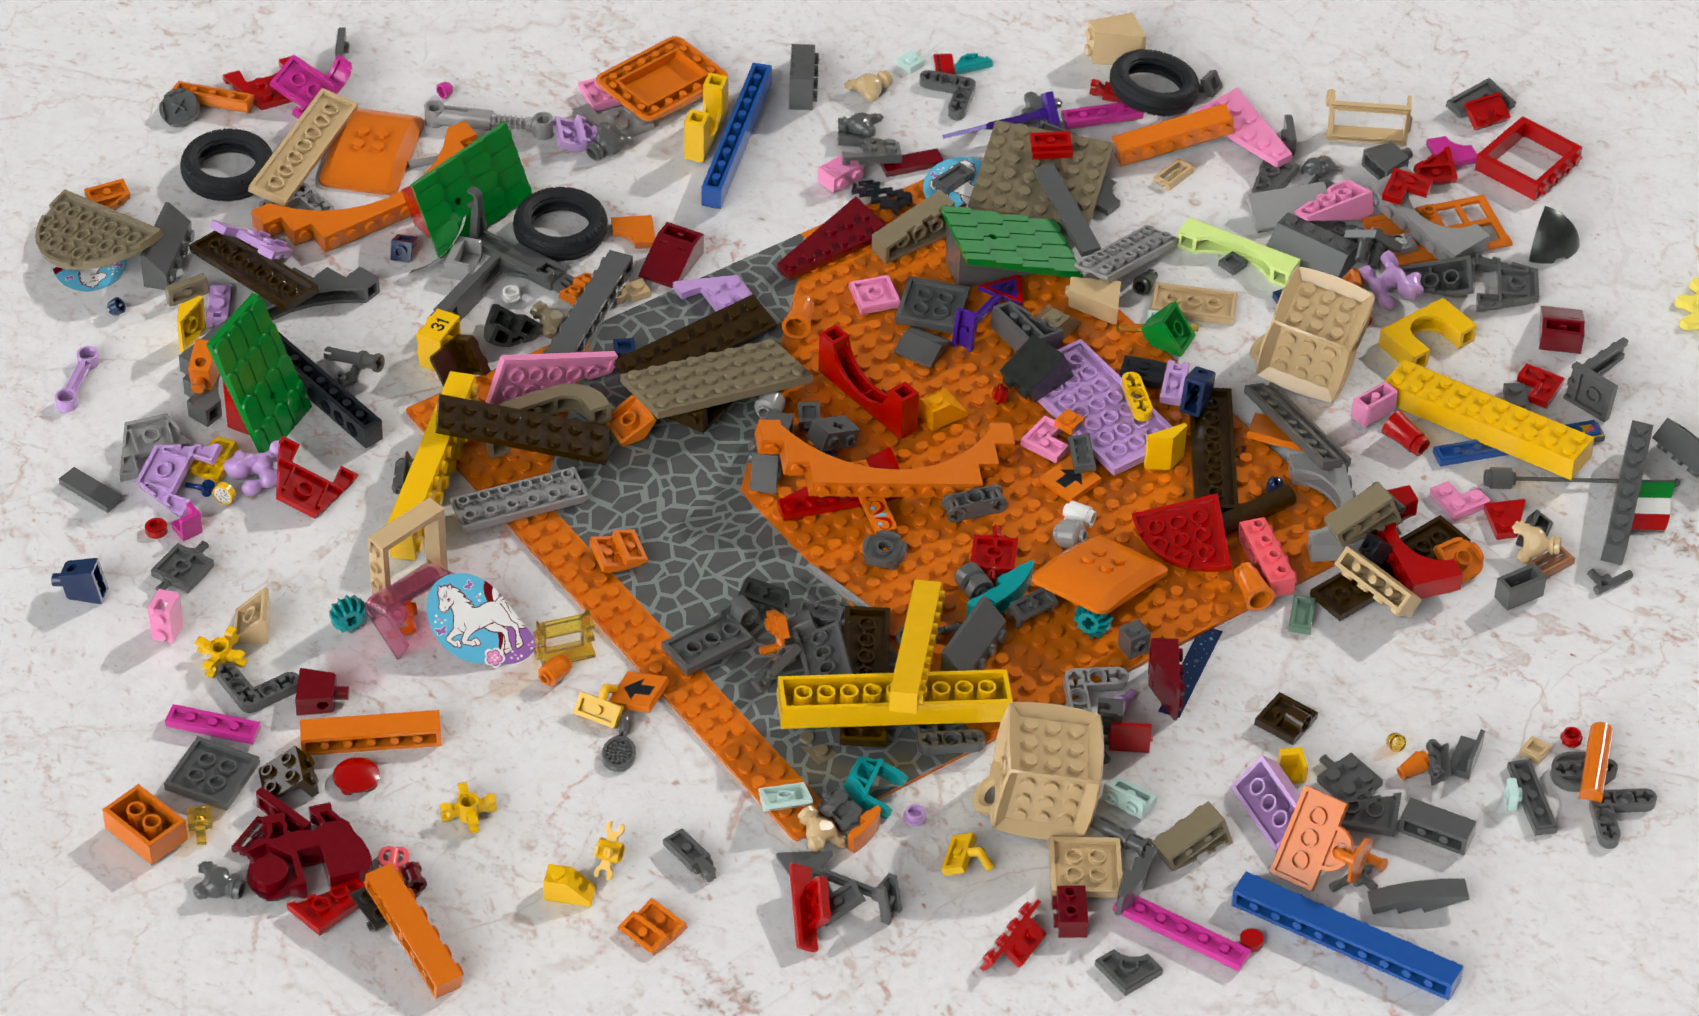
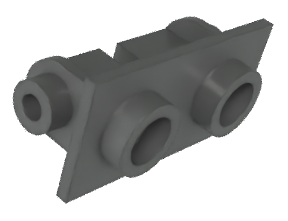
M405 451L404 458H399L395 463V477L392 483V490L395 494H400L414 460L408 451Z
M1430 739L1426 744L1429 755L1428 773L1430 774L1431 785L1434 786L1441 781H1445L1452 774L1449 744L1441 745L1437 740Z

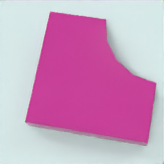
M1446 136L1430 138L1426 141V146L1432 155H1437L1446 146H1450L1455 167L1476 163L1477 153L1472 145L1456 144Z

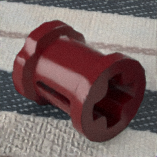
M412 861L404 864L400 871L406 879V887L411 888L414 893L423 891L427 886V881L421 875L422 867L420 863Z

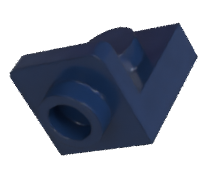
M397 234L391 240L390 259L410 262L412 249L417 245L418 237Z

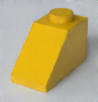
M548 864L543 881L544 900L587 907L592 906L596 886L573 867Z

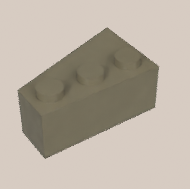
M1379 481L1323 518L1328 530L1342 547L1366 538L1367 533L1374 530L1381 532L1385 530L1384 526L1395 522L1397 525L1403 523L1393 498Z
M1209 801L1195 808L1191 814L1184 819L1178 820L1173 827L1166 832L1160 833L1152 841L1153 846L1156 847V854L1172 872L1196 861V856L1204 852L1211 854L1215 852V847L1223 843L1227 846L1233 843L1226 820Z

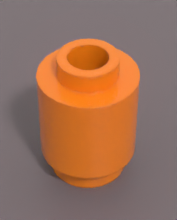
M563 654L553 656L538 669L540 681L548 686L557 684L569 674L572 668L570 660Z

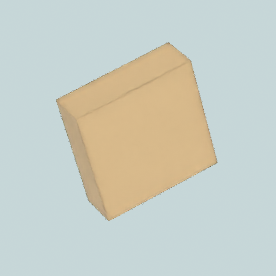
M1531 736L1520 748L1519 754L1539 765L1551 752L1552 746Z

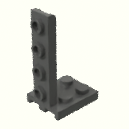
M1622 337L1605 350H1601L1593 358H1589L1584 364L1578 361L1573 363L1571 366L1573 369L1572 374L1567 381V393L1564 394L1563 398L1602 422L1609 420L1618 385L1600 374L1624 359L1625 354L1623 350L1628 345V340Z

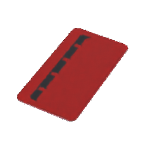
M951 53L933 55L936 71L955 75Z

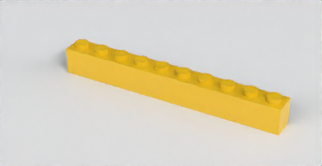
M914 581L890 688V712L917 714L918 706H923L926 682H928L931 659H933V650L938 634V626L940 625V616L942 615L945 601V591L941 590L942 582Z

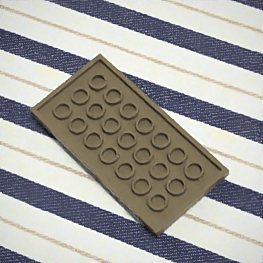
M765 339L763 342L755 344L748 343L742 347L727 348L716 353L709 352L703 356L688 357L686 360L677 362L670 361L667 364L650 366L643 370H632L621 374L620 382L657 419L813 383V375L774 339Z

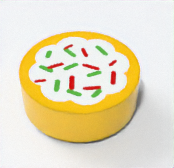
M220 482L213 489V496L219 503L227 505L234 500L236 492L230 484Z

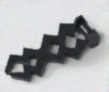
M873 180L859 181V186H865L864 188H857L856 183H853L852 195L859 194L860 198L872 196L871 204L881 203L880 209H892L895 215H900V210L905 206L910 208L913 206L911 193L908 191L904 192L903 189L893 190V187L880 188V182L874 183ZM897 196V200L894 199L889 201V197Z

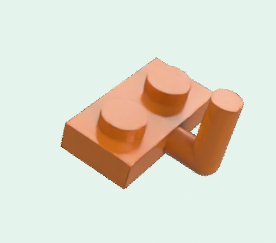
M776 610L766 611L767 618H764L765 628L770 634L775 636L776 643L759 647L761 656L777 652L782 646H786L785 639L790 638L786 615Z

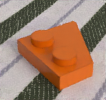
M123 178L84 189V195L87 199L114 210L130 199V192Z

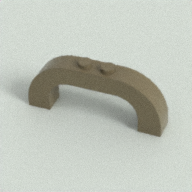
M559 384L499 404L500 406L547 415L566 411L577 412L585 416L589 423L594 424L612 421L610 403L606 397L598 390L581 384ZM485 443V449L490 459L511 453L510 447Z

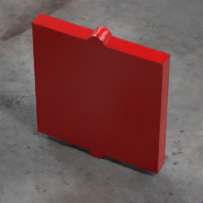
M1111 721V730L1108 733V739H1110L1109 751L1149 753L1150 742L1153 741V736L1151 735L1152 724Z

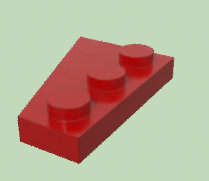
M355 878L330 887V891L318 896L316 893L307 896V900L299 903L295 901L287 903V910L320 936L359 908L350 894L364 887L365 884L360 879Z

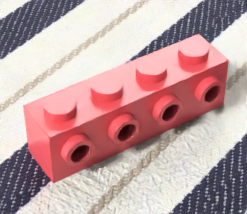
M1265 517L1239 522L1238 539L1251 565L1259 571L1261 577L1274 591L1275 597L1293 594L1295 584L1298 581L1297 574L1294 570L1292 571L1287 555L1283 554L1280 541L1274 537L1272 526L1268 525Z

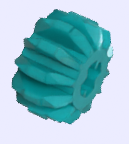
M346 594L344 599L338 598L337 603L331 604L332 608L329 610L331 623L342 633L347 630L351 633L355 628L360 629V624H366L365 619L369 616L366 604L356 595L349 597Z
M1081 606L1075 611L1076 615L1073 620L1078 623L1076 628L1083 630L1082 635L1088 633L1090 639L1095 636L1097 638L1102 637L1112 626L1113 617L1108 615L1109 613L1097 614Z

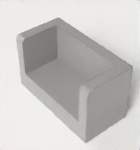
M458 236L445 260V277L462 281L468 274L473 275L483 256L482 241Z

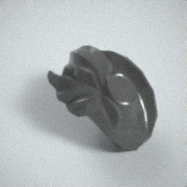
M1319 156L1318 158L1308 159L1303 164L1301 173L1319 175L1327 171H1341V169L1329 156Z

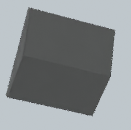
M912 327L904 331L894 350V354L931 369L951 346L952 341L918 327Z

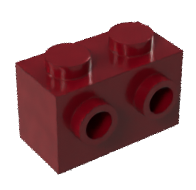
M1057 886L1056 895H1052L1051 903L1052 910H1056V914H1053V928H1058V938H1087L1089 920L1086 886Z

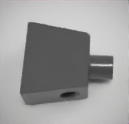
M1392 142L1363 150L1362 166L1376 179L1381 180L1391 174L1394 168L1408 167L1409 159L1413 157V153L1409 147L1401 150Z

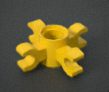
M228 626L224 637H216L211 641L198 636L194 642L195 645L199 646L197 652L211 655L202 666V669L207 670L205 676L214 678L217 674L218 666L223 663H234L238 667H245L248 659L244 658L246 653L242 650L231 649L240 638V635L235 634L238 630L237 628Z
M466 781L457 783L459 789L457 803H442L439 805L442 822H447L454 817H458L460 821L468 823L470 834L480 832L478 827L479 812L486 811L491 813L497 811L496 796L494 793H490L483 798H478L475 793L469 792Z
M608 821L606 824L607 839L601 837L594 851L595 858L601 859L600 865L594 871V876L600 877L601 871L604 869L607 871L606 880L613 879L614 870L612 865L613 863L619 864L626 848L624 843L618 842L619 836L625 832V825L620 824L619 830L614 832L612 829L613 821Z

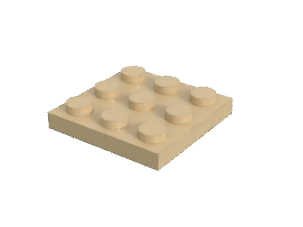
M1049 836L1051 897L1056 895L1057 886L1085 885L1086 897H1118L1122 877L1120 838Z

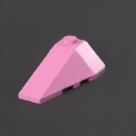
M1346 179L1328 187L1327 193L1318 194L1317 200L1308 201L1295 210V215L1306 221L1361 220V218L1374 214L1373 192Z

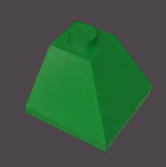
M1176 301L1171 302L1148 318L1141 328L1145 339L1149 341L1152 347L1178 357L1183 356L1196 336Z

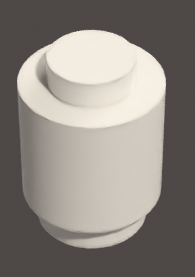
M1072 500L1069 504L1066 503L1062 515L1065 516L1064 519L1081 521L1084 524V528H1091L1096 520L1097 512L1092 507Z

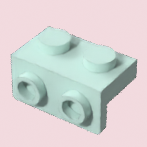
M1119 776L1112 783L1106 781L1103 785V800L1140 819H1143L1157 803L1156 795Z

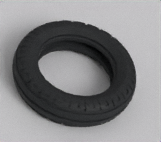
M1139 49L1126 52L1114 62L1109 76L1111 89L1120 101L1134 110L1136 109L1142 113L1154 116H1174L1184 113L1194 105L1199 95V80L1194 70L1181 59L1165 52L1162 53V51ZM1135 73L1157 74L1175 83L1180 90L1170 93L1151 91L1136 84L1130 78V75Z
M232 128L213 130L198 136L187 145L180 161L181 175L186 185L201 197L215 201L241 200L254 195L248 192L249 185L273 152L265 140L252 132L241 129L233 130ZM224 152L245 154L256 162L249 171L234 177L211 176L199 168L201 163L207 158Z
M551 187L532 193L519 204L513 218V230L517 241L556 261L574 260L590 254L600 246L608 229L607 214L600 201L583 190L571 187ZM552 211H571L580 214L589 222L588 226L581 232L566 237L548 236L540 233L532 226L536 218Z

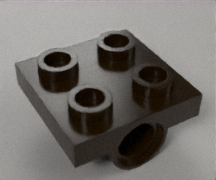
M1279 692L1255 718L1254 725L1294 745L1316 721L1318 712Z

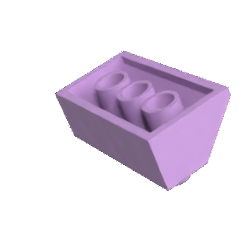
M1261 755L1230 787L1274 851L1277 852L1300 793L1278 762Z

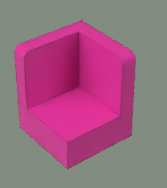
M191 502L186 503L187 515L172 522V529L183 541L203 533L201 513Z

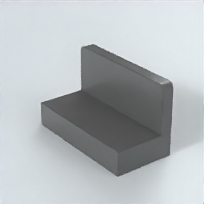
M1480 730L1476 740L1461 735L1450 761L1452 775L1470 779L1482 750L1485 730Z

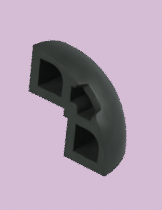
M1548 206L1544 207L1533 240L1529 262L1550 264L1554 263L1557 258L1564 257L1568 259L1578 251L1580 245L1578 232L1573 223L1561 212Z
M493 304L485 322L484 340L492 345L512 347L531 339L538 332L542 324L525 314H515L499 304Z

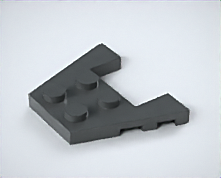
M838 132L837 134L838 145L860 148V153L842 151V165H850V161H858V164L862 165L866 164L867 160H877V164L902 163L900 144L894 139L884 140Z
M1475 252V270L1497 272V294L1477 293L1476 312L1539 302L1538 269L1512 262V265L1501 262V259L1493 256L1490 259L1483 257V253Z

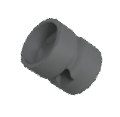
M969 562L960 567L954 577L955 582L964 591L969 600L984 594L991 588H995L992 581L975 562Z

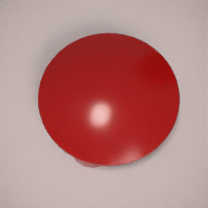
M361 757L349 758L340 762L333 771V781L344 795L349 796L354 793L374 790L378 786L379 768L369 759Z

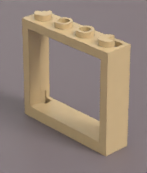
M430 497L368 537L372 601L376 603V606L388 612L401 604V599L410 598L448 572L445 510ZM424 527L426 563L391 585L388 550Z

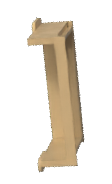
M1329 89L1327 91L1326 106L1329 107L1327 140L1375 144L1392 142L1395 145L1407 146L1408 133L1411 131L1413 119L1411 116L1412 96H1408L1407 105L1335 101L1336 90ZM1335 110L1405 115L1403 130L1334 125Z

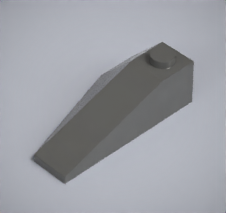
M1470 255L1399 266L1406 273V276L1413 272L1421 274L1420 283L1424 289L1423 293L1454 297L1475 292V270Z

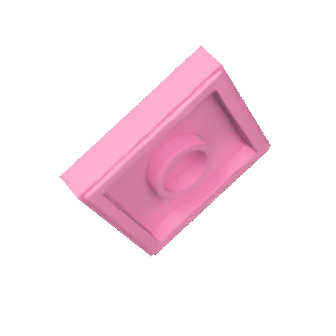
M889 275L849 282V289L860 314L899 307L901 300Z

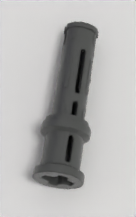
M327 346L324 351L330 352L331 355L323 353L326 360L353 364L362 370L369 368L377 373L382 371L385 364L382 354L376 353L373 355L365 350L357 353Z
M1095 813L1090 827L1110 838H1120L1122 848H1129L1138 853L1139 857L1143 858L1146 845H1153L1152 839H1145L1136 834L1135 830H1126Z

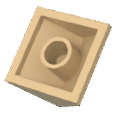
M264 587L235 610L234 627L238 629L235 634L240 635L236 644H268L271 606L269 589L267 587Z

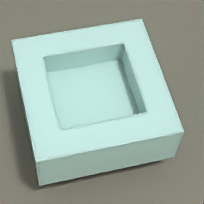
M911 50L897 58V65L911 74L924 67L925 60Z
M1507 778L1504 796L1507 811H1517L1518 802L1522 801V788H1518L1516 778Z

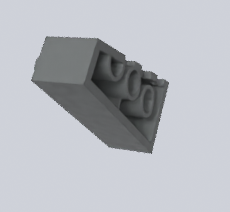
M791 45L789 109L813 110V102H817L818 78L814 77H818L819 53H815V45Z
M768 411L766 419L762 418L763 420H780L781 425L793 434L794 414ZM754 439L753 447L749 451L748 463H752L750 490L776 494L777 481H780L782 468L780 454H758L756 439Z

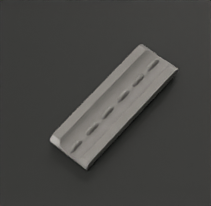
M1145 225L1074 264V268L1081 272H1090L1100 279L1111 283L1177 246L1179 238L1172 236L1169 232H1162L1153 226Z
M570 467L449 498V502L463 531L473 532L581 504L589 498V495L575 467Z

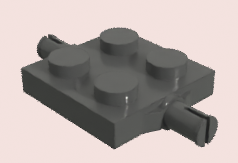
M203 540L196 548H190L177 543L151 569V576L162 581L156 586V590H167L169 586H173L188 593L214 567V559L203 554L209 548V544Z
M1349 753L1336 762L1331 760L1326 754L1319 759V762L1327 767V769L1317 776V783L1339 800L1357 798L1359 800L1372 798L1375 790L1383 786V779L1353 753Z

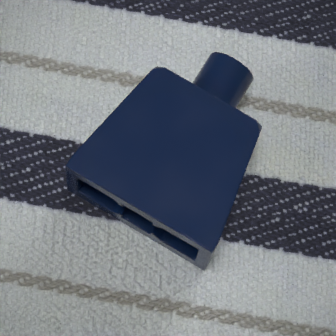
M1195 366L1185 377L1179 412L1200 418L1213 394L1216 376L1214 371ZM1195 396H1199L1197 401L1193 399Z
M98 558L67 561L61 573H53L51 577L52 586L63 587L65 595L69 600L102 604L109 590Z

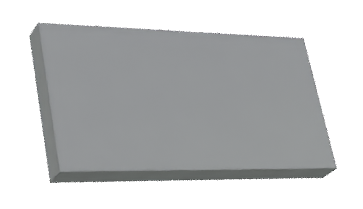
M1325 182L1247 194L1246 199L1257 233L1273 231L1277 223L1288 212L1295 215V210L1308 201L1317 200V195L1320 193H1327ZM1309 221V222H1311V223L1314 224V223H1320V222H1326V221Z

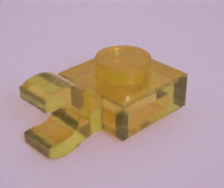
M211 805L187 808L189 831L196 830L197 846L207 845L206 829H213Z

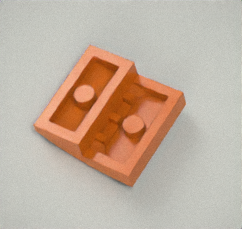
M634 529L614 530L612 536H591L589 544L602 573L628 570L645 564L648 561Z
M650 898L637 913L633 910L617 928L650 954L655 955L677 939L688 926L682 919L653 898Z

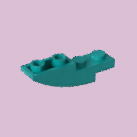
M1030 560L1000 575L996 580L995 588H991L984 594L967 602L966 618L983 595L988 597L1001 615L1007 612L1010 603L1023 597L1028 590L1034 573V561Z

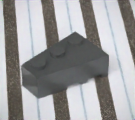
M1012 301L993 306L990 327L1016 352L1032 334H1035L1056 350L1061 348L1064 330L1061 328L1056 330L1047 325L1048 321L1044 319L1040 321L1032 317V312Z

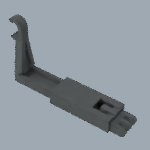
M475 186L467 190L468 194L474 197L467 204L472 208L469 238L482 241V252L491 256L495 251H498L532 267L539 265L540 273L544 274L554 269L555 277L548 283L526 278L549 291L554 290L560 293L561 290L572 286L573 278L575 277L567 274V267L520 243L514 245L487 231L488 227L483 208L482 192Z
M495 251L473 275L468 274L433 309V313L438 308L459 315L461 321L483 298V292L502 273L504 275L529 278L548 283L555 277L554 269L546 274L540 273L539 265L532 267L504 253Z

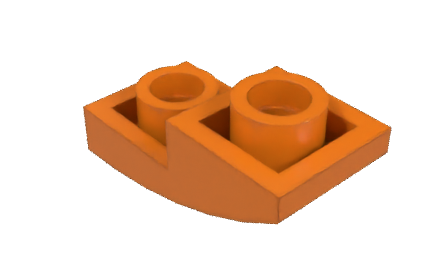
M583 273L573 278L572 286L561 290L559 299L575 306L577 297L581 296L584 292V287L592 279V274Z
M877 805L871 810L865 811L860 816V826L854 827L848 833V849L853 854L864 847L878 830L881 818L880 806Z

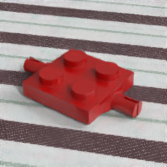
M997 525L993 526L992 534H974L970 562L977 563L987 573L988 578H991L993 584L995 583L996 574L1002 575L1015 569L1018 538L1002 536V527L998 525V531H996Z

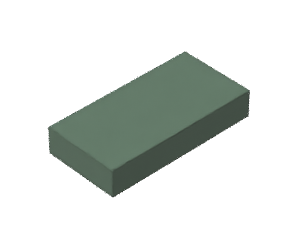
M1294 595L1288 632L1310 635L1316 598Z

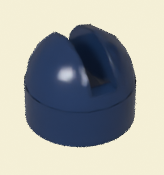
M119 297L110 300L107 304V308L110 309L109 313L115 316L124 313L126 310L123 300Z
M1270 477L1266 483V491L1269 493L1284 486L1283 480L1280 477Z

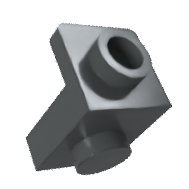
M798 402L799 430L804 429V431L808 432L812 420L820 418V402Z

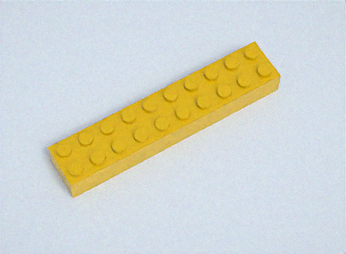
M1405 359L1384 381L1397 390L1396 408L1470 439L1478 440L1482 444L1498 449L1566 479L1572 480L1592 457L1594 437Z
M450 371L441 394L481 402L478 399L479 384H476L475 375ZM437 404L387 524L429 497L439 505L443 503L444 491L449 488L450 476L455 473L456 461L458 458H461L462 446L464 443H467L468 439L435 433ZM424 527L389 549L390 557L416 561L419 553H422L424 549Z
M1007 669L929 672L923 706H918L917 714L889 711L890 688L894 673L778 676L777 704L781 729L1001 722L1009 703L1013 702Z

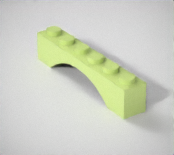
M1190 217L1178 231L1179 242L1177 247L1192 253H1220L1227 255L1233 251L1258 268L1269 282L1282 287L1285 286L1294 269L1300 266L1299 258Z

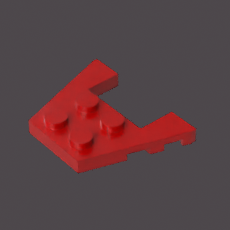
M291 56L279 59L280 68L285 65ZM240 70L222 75L223 82L232 85L233 90L254 95L253 105L261 111L293 102L270 86V82L277 73L263 78H256L249 82H246Z
M282 435L278 445L276 499L316 519L357 479L359 474L341 466L334 481L331 482L293 462L300 444Z

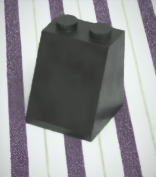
M1032 334L1000 369L1003 377L1002 382L1010 389L1014 387L1024 399L1030 398L1034 402H1037L1074 376L1064 354L1035 334Z

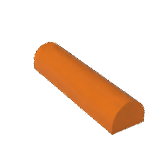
M178 81L171 89L184 88L194 93L199 105L248 114L253 108L254 95L182 81Z
M1595 722L1590 726L1579 792L1580 799L1602 802L1613 728L1608 723Z

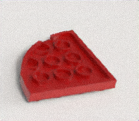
M1218 494L1132 513L1133 522L1139 537L1147 548L1163 561L1182 569L1197 572H1219L1232 569Z

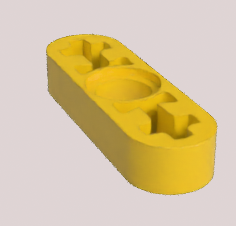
M1136 372L1123 374L1121 387L1134 419L1141 422L1150 420L1153 406L1141 376ZM1132 395H1140L1142 398H1133Z

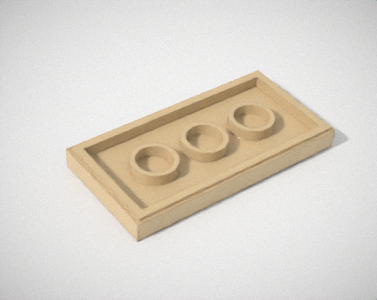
M1155 282L1150 310L1160 311L1171 302L1176 301L1183 315L1188 320L1233 325L1238 292Z

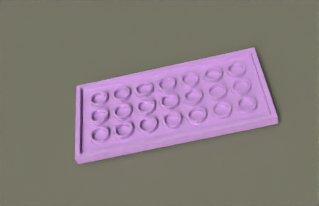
M1080 339L1058 349L1059 352L1064 354L1074 376L1038 400V402L1055 419L1067 408L1085 417V424L1072 436L1090 433L1094 457L1113 476L1144 462L1147 435L1173 426L1154 408L1150 420L1141 422L1134 419L1121 387L1122 378L1083 340ZM1132 395L1133 398H1142L1140 395Z

